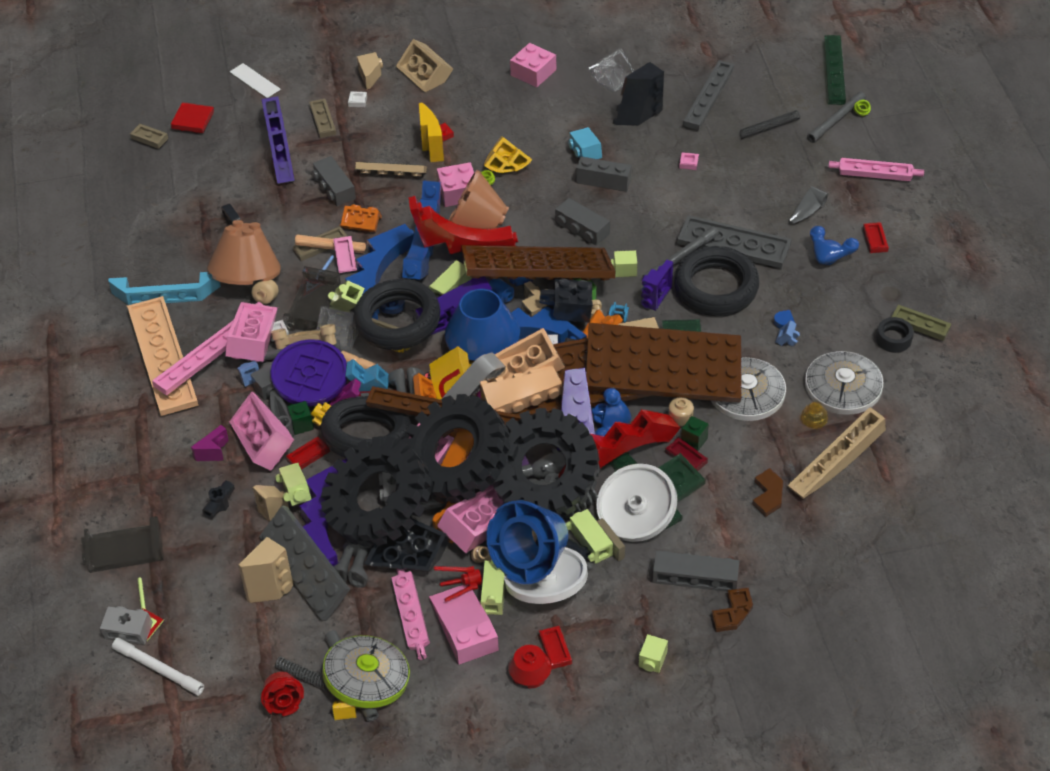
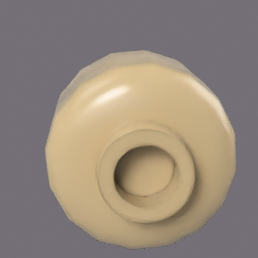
M262 279L253 286L252 297L256 302L269 304L277 297L278 286L273 280L263 281Z
M675 398L669 404L668 415L679 426H684L689 418L694 415L693 403L686 398Z

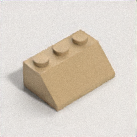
M415 39L411 41L396 65L424 92L445 83L453 71V68L432 49Z
M268 537L238 565L246 598L250 603L280 599L292 589L293 580L286 549Z

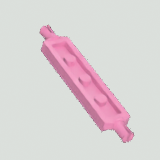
M841 158L840 162L829 161V168L839 169L840 175L911 181L913 176H924V169H914L912 164Z
M396 568L398 575L391 578L407 644L410 650L417 651L418 659L423 660L422 656L424 659L427 657L424 647L430 644L414 577L411 571L405 572V569Z

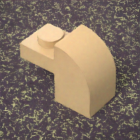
M531 281L524 284V292L527 299L522 301V311L532 317L546 306L550 307V305L539 303L540 289L538 286H535Z

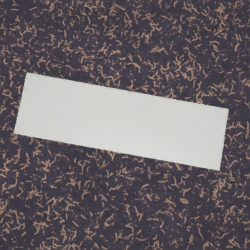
M244 63L230 71V73L267 98L281 90Z

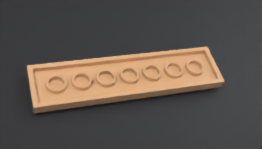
M163 296L127 306L151 385L152 380L183 358ZM190 378L168 395L163 394L152 385L161 416L198 406Z

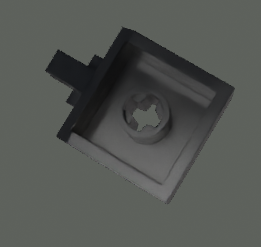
M555 279L554 289L540 290L539 303L552 305L553 316L557 320L590 323L593 306L592 282Z

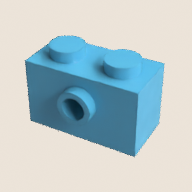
M589 127L569 132L570 139L568 144L570 149H573L577 158H602L601 142Z

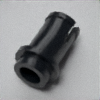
M568 539L566 548L578 552L586 561L590 555L588 547H583L572 539Z

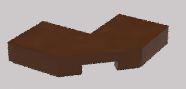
M769 468L755 477L754 482L765 492L755 498L752 503L765 517L781 508L783 480Z
M749 588L728 590L727 595L731 608L712 611L711 615L716 632L736 630L753 609Z

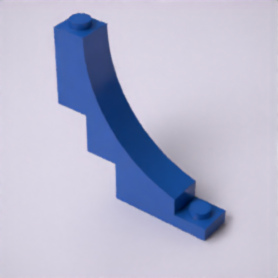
M424 180L420 202L423 207L430 206L439 214L442 182ZM417 227L415 228L410 250L403 259L402 278L422 279L428 275L429 257L433 255L434 245L424 247Z
M403 224L368 239L369 253L356 259L358 273L345 278V281H350L365 288L363 294L369 288L378 284L383 272L393 260L410 250L414 231L409 229L406 224ZM379 309L373 313L372 318L378 320Z
M548 306L532 317L520 308L511 312L520 326L519 339H524L542 328L545 329L548 335H558V343L587 338V335L570 322L557 320L553 316V310Z

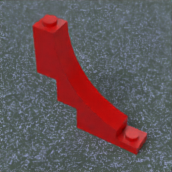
M416 196L408 197L410 211L424 247L446 242L449 253L453 254L461 252V245L516 246V243L519 242L517 233L512 231L511 226L492 229L462 226L440 216L430 206L423 207L421 202L418 203Z
M641 409L631 424L615 421L605 436L590 435H592L600 459L598 463L601 469L616 457L636 447L654 442H670L681 427L670 415ZM566 465L564 466V468H563V469L561 470V472L559 473V475H558L559 478H560V477L562 476V474L564 473V470H565Z

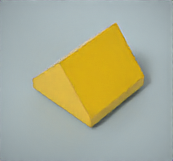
M341 700L333 702L334 720L356 718V706L349 705Z

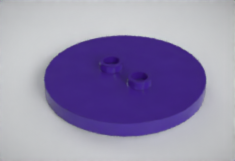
M314 339L297 341L286 346L275 357L271 366L272 384L279 396L292 404L304 401L307 402L308 406H316L318 403L324 404L335 398L346 385L347 362L341 351L328 342Z

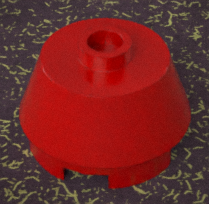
M529 644L521 646L516 650L509 661L508 670L517 685L519 683L532 689L545 683L551 672V662L540 647Z
M287 672L271 674L263 685L261 693L262 705L270 714L272 712L281 713L282 716L290 715L299 709L298 705L304 699L303 685Z

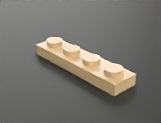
M356 162V169L360 170V173H371V170H377V174H388V171H394V175H405V172H411V176H422V173L427 171V166Z

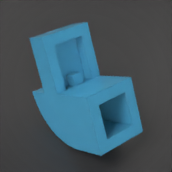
M354 359L347 362L346 377L350 381L356 378L361 382L359 391H370L372 386L388 389L389 374L378 364L364 369Z

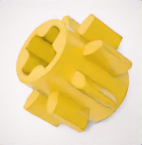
M325 402L322 406L318 403L311 413V416L314 417L312 422L321 426L323 416L331 405Z

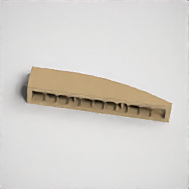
M869 407L788 485V488L804 499L826 484L853 462L886 430L885 418Z

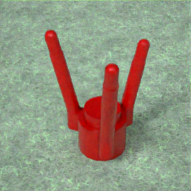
M435 566L433 568L435 571L465 572L461 574V578L440 583V586L463 583L464 586H468L444 599L445 602L471 590L478 589V585L482 584L481 573L479 569H474V566Z

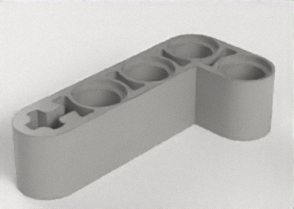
M494 353L484 354L472 363L444 397L451 395L456 400L457 394H466L469 398L471 395L475 396L480 391V381L487 380L488 382L496 378L505 370L506 366Z

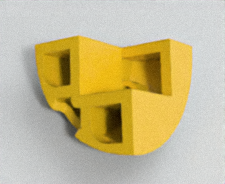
M501 136L487 156L484 166L499 173L512 172L524 168L532 159Z

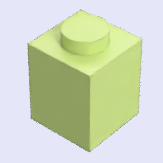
M636 250L614 251V259H611V262L616 271L615 277L637 276Z
M647 634L639 655V667L646 671L660 673L667 654L668 640Z

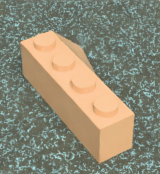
M553 366L530 370L527 375L516 373L509 379L498 377L495 378V382L488 383L487 380L480 381L481 400H485L496 411L506 413L520 412L529 406H535L545 400L557 398L562 394V382Z

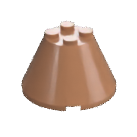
M476 170L460 196L457 208L452 212L449 221L471 228H498L499 225H502L509 207L505 205L482 173Z
M242 220L232 221V225L224 229L207 266V272L212 274L213 279L223 283L250 285L255 280L263 279V281H269L280 274L281 266L260 227V223H243Z

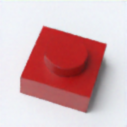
M446 123L440 124L442 141L453 138L454 132Z

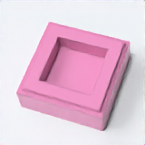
M682 152L679 168L697 170L699 154Z

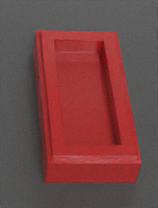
M881 222L863 224V231L870 253L888 252L889 247Z
M317 436L288 454L286 459L290 464L298 463L302 470L328 454L330 449Z
M560 626L540 630L539 636L545 653L550 659L551 670L571 665L572 659Z

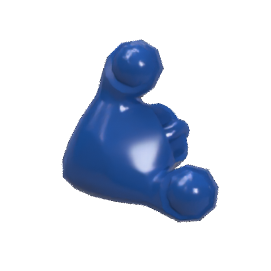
M815 226L810 231L815 258L819 264L831 265L838 259L856 252L859 248V242L854 238L846 239L842 245L834 240H824L825 229L821 226Z
M608 388L604 391L603 398L606 403H600L592 409L594 420L602 425L601 428L595 431V435L605 436L615 421L629 424L632 419L630 410L621 400L619 391L614 388Z

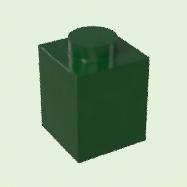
M306 401L287 406L295 435L314 430L311 413Z
M691 416L682 427L681 439L699 451L708 439L709 424Z

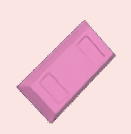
M351 236L333 239L339 273L357 271Z

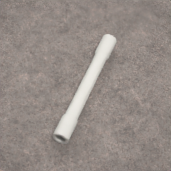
M119 637L114 640L112 649L126 657H131L178 683L181 687L197 696L203 692V683L171 668Z

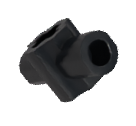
M225 480L221 486L209 490L210 500L202 510L206 517L213 518L217 512L227 510L229 507L227 498L235 489L230 481Z

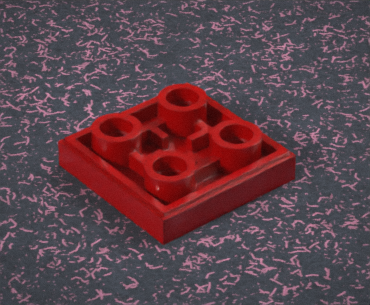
M182 102L171 122V129L203 133L214 113V107Z

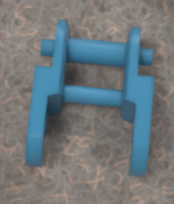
M614 302V305L610 307L609 315L622 314L625 323L629 310L627 303L625 306L616 305V302ZM616 309H622V310H624V311L621 312V311H615V310H616Z

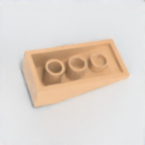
M544 328L495 354L506 366L505 370L496 378L503 377V379H509L516 373L527 375L530 370L553 366L556 372L565 368ZM495 378L489 380L488 383L495 382Z

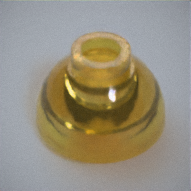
M813 402L803 409L801 420L808 427L820 428L828 422V413L819 402Z

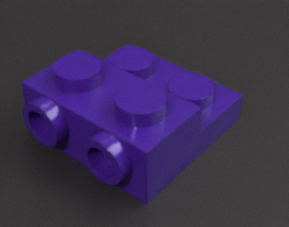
M666 259L664 264L658 267V270L651 269L648 275H644L641 283L643 285L641 289V298H643L641 304L645 308L656 311L671 290L673 277L672 261Z

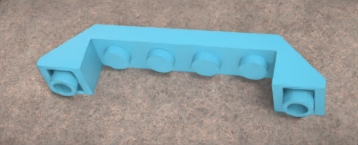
M200 272L199 283L130 288L127 277L108 279L111 293L127 305L161 296L164 297L165 303L202 301L221 287V282L213 279L212 274H208V272Z

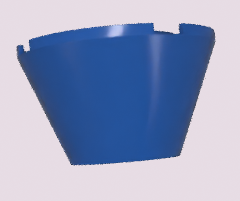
M475 289L466 293L461 298L445 329V341L449 350L451 351L458 346L468 353L469 360H476L488 353L496 354L517 343L520 337V326L514 315L495 292L487 289Z
M515 500L503 504L496 510L497 512L489 521L487 527V547L490 557L497 569L500 568L509 580L519 584L537 583L545 579L552 572L568 542L567 526L557 513L531 502ZM532 529L537 535L539 547L533 539Z

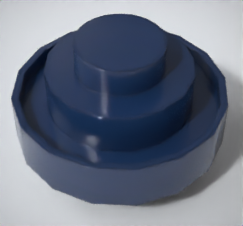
M391 301L379 308L386 314H396L405 308L406 301Z

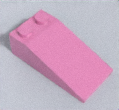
M241 302L227 335L226 356L233 359L264 362L278 308Z
M253 392L249 394L229 421L252 462L268 470H272L279 463L283 454L291 447L294 441L286 427Z
M493 485L489 486L483 492H477L475 497L469 500L464 499L447 508L437 526L460 549L467 553L487 540L488 523L497 512L496 510L504 502L497 495Z
M464 585L429 596L459 665L499 651L498 636L473 590L445 602L444 599L468 587Z

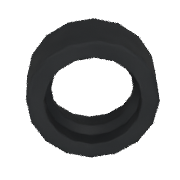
M886 318L879 323L876 334L877 343L888 352H903L911 346L914 333L913 327L902 318ZM895 330L903 333L906 337L895 340L887 337L884 332Z

